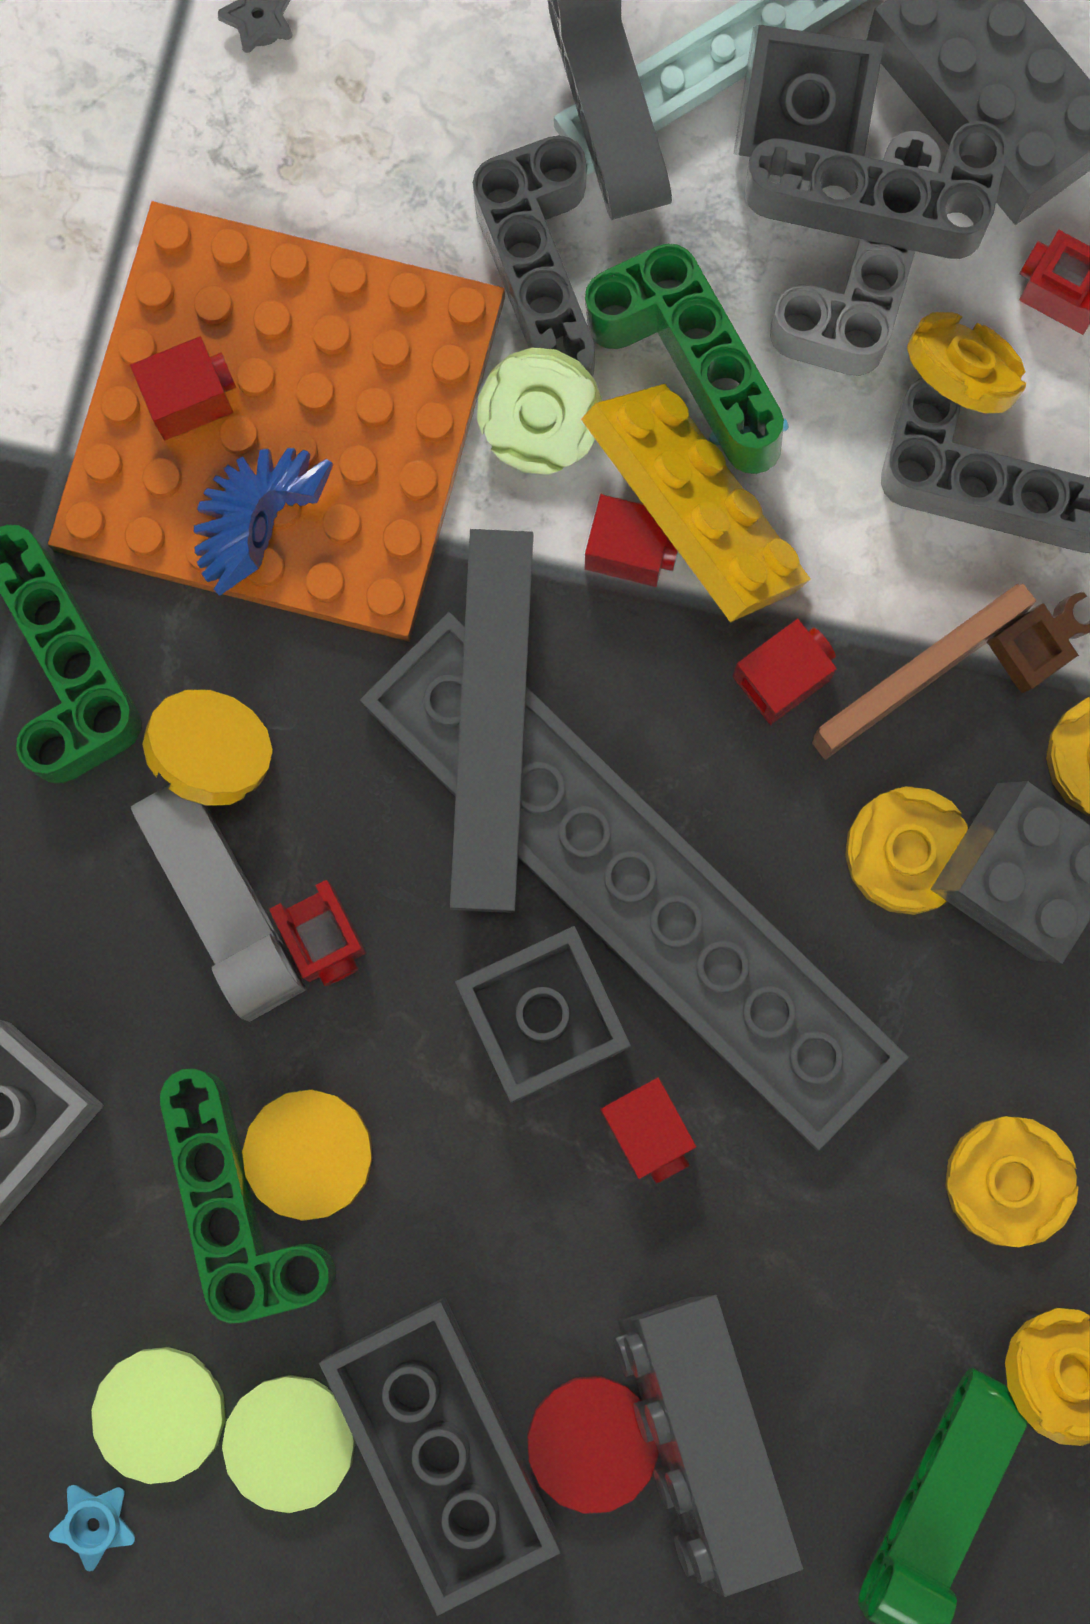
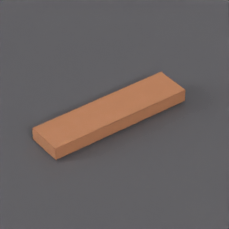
M1017 583L820 726L813 737L812 744L825 760L978 650L991 637L1027 613L1037 600L1023 583L1021 585Z

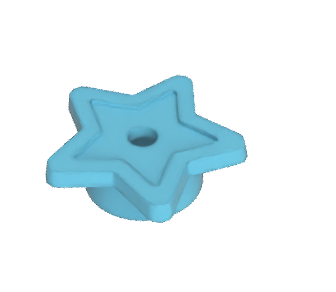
M77 1485L69 1486L67 1488L68 1513L65 1519L49 1533L50 1539L54 1542L67 1544L72 1550L79 1553L84 1568L89 1572L93 1571L107 1548L129 1546L135 1542V1534L120 1517L125 1491L117 1487L96 1497ZM95 1518L99 1521L98 1530L93 1531L88 1527L89 1519Z

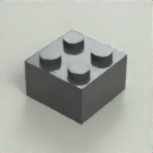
M765 25L753 27L733 154L751 157L753 150L759 144L776 138L865 156L884 43Z
M1029 781L997 783L930 890L1030 960L1063 964L1090 921V825Z
M575 926L455 981L512 1104L628 1050L631 1046Z

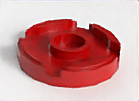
M602 1376L574 1378L552 1390L535 1409L527 1432L528 1461L540 1487L559 1505L584 1514L611 1512L633 1501L651 1480L659 1452L654 1440L646 1443L641 1435L633 1404L642 1400L626 1385Z

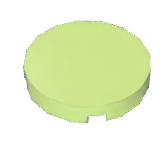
M532 347L508 355L491 370L478 396L477 422L482 435L485 434L487 441L492 445L491 450L502 462L522 472L548 475L561 471L563 467L572 465L575 461L577 463L588 454L595 438L581 418L595 403L601 402L602 399L595 379L578 360L558 350Z
M170 1347L144 1349L117 1363L99 1384L91 1409L93 1437L104 1459L123 1476L147 1484L174 1482L198 1469L218 1446L226 1421L224 1394L217 1380H214L211 1372L204 1367L205 1364L193 1354Z
M286 1375L263 1381L238 1401L226 1421L222 1451L227 1474L244 1497L263 1509L293 1513L317 1506L338 1489L352 1466L356 1442L333 1392L328 1390V1387L312 1378Z

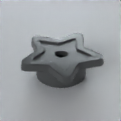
M236 0L218 11L219 21L238 29L242 50L245 53H250L256 46L270 45L277 39L289 40L293 35L283 16L290 0ZM257 10L264 13L259 19L253 17V13Z

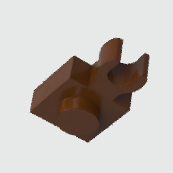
M1085 592L1076 593L1059 602L1054 609L1053 615L1045 604L1042 603L1029 610L986 641L1021 693L1033 689L1079 656L1068 639H1076L1090 633V620L1085 624H1081L1073 615L1074 605L1087 597Z

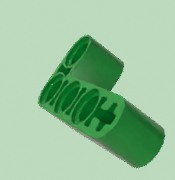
M663 244L613 266L591 279L586 287L585 306L587 326L593 340L604 348L620 349L658 333L731 464L736 469L750 474L766 472L772 468L781 455L784 424L781 409L694 256L686 248L678 244ZM667 279L677 280L682 283L678 287L671 289L656 285ZM612 305H619L627 309L617 315H607L601 312L604 308ZM695 328L710 332L707 337L701 339H693L684 335L688 330ZM729 378L737 381L740 385L734 389L720 390L714 387L712 383L718 379ZM747 413V425L751 432L744 434V415Z
M7 524L1 526L0 594L62 702L34 718L21 729L17 737L16 751L19 760L24 766L40 778L50 783H65L128 749L136 742L141 732L142 721L138 709L50 554L29 530L19 525ZM16 552H23L21 559L34 579L25 581L13 569L15 564L12 556ZM51 600L60 601V612L56 619L45 625L35 624V613L43 603ZM89 653L91 660L87 672L75 679L65 678L64 670L67 661L73 655ZM108 706H119L121 709V719L118 725L109 732L97 733L94 728V720L98 712ZM53 737H63L65 751L62 757L55 763L41 765L39 752L43 743Z
M182 1069L172 1074L162 1087L160 1106L202 1290L209 1311L218 1320L226 1323H243L304 1307L324 1297L332 1288L335 1280V1264L330 1254L322 1247L311 1243L298 1244L265 1253L250 1185L245 1177L243 1155L230 1099L223 1081L215 1074L198 1069ZM190 1083H193L195 1088L208 1091L209 1100L199 1104V1114L202 1124L213 1125L217 1123L218 1133H198L189 1138L187 1137V1128H200L195 1110L183 1108L181 1105V1098L188 1096L191 1092ZM209 1143L216 1145L222 1151L225 1163L222 1173L211 1182L204 1180L198 1175L194 1163L197 1152L202 1146ZM220 1208L231 1210L239 1220L240 1231L237 1238L230 1245L218 1243L212 1238L209 1231L211 1216ZM296 1256L310 1258L317 1265L319 1281L317 1287L312 1292L302 1293L295 1290L287 1279L288 1265ZM232 1273L246 1275L254 1285L255 1297L247 1309H238L231 1306L224 1296L226 1279Z
M973 1367L969 1368L955 1389L861 1586L858 1606L865 1618L875 1624H951L956 1609L957 1597L950 1587L1027 1427L1028 1422L1018 1412L1007 1385Z

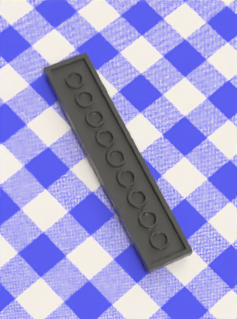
M448 612L360 699V702L372 716L456 797L465 627ZM526 687L518 859L816 1151H819L909 1057Z

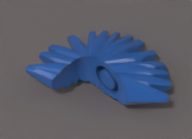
M287 448L274 468L271 451L269 449H262L259 451L257 474L254 473L242 456L236 460L240 471H237L230 465L224 468L230 478L229 480L217 475L213 478L225 491L206 488L203 493L211 500L200 501L197 510L217 519L194 525L195 534L210 537L195 546L194 549L197 556H202L197 561L200 568L207 567L202 572L205 580L210 582L219 579L213 589L219 596L258 570L262 565L264 550L267 549L269 539L272 536L274 519L285 503L289 506H293L295 503L299 506H304L308 503L313 504L319 501L333 466L331 461L325 459L308 471L311 454L308 451L302 450L296 456L295 448Z

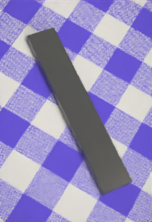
M470 529L450 894L451 910L515 913L534 542L532 531Z

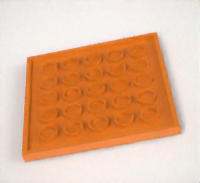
M151 201L48 546L55 552L215 592L213 589L219 579L210 582L205 580L202 572L207 567L200 568L197 561L202 556H197L194 549L195 546L210 538L195 534L194 525L217 519L197 510L200 501L211 500L203 494L206 488L225 491L213 478L217 475L229 480L230 478L224 468L230 465L237 471H240L236 460L242 456L254 473L257 474L260 450L269 449L271 451L274 468L287 448H295L296 456L302 450H305L311 454L308 471L325 459L333 463L319 501L313 504L308 503L304 506H299L297 503L289 506L285 503L274 519L272 536L269 539L267 549L264 550L262 565L258 570L224 592L223 595L410 642L503 308L505 288ZM201 336L210 357L221 352L224 356L236 385L235 389L225 392L234 413L164 441L151 418L130 364Z

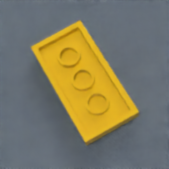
M666 384L595 403L581 418L587 429L730 622L795 594L811 580L800 565L796 551L790 544L779 537L762 514V507L758 500L750 492L744 490L726 466L721 450L706 439L689 416V410L685 402L676 393L672 392Z

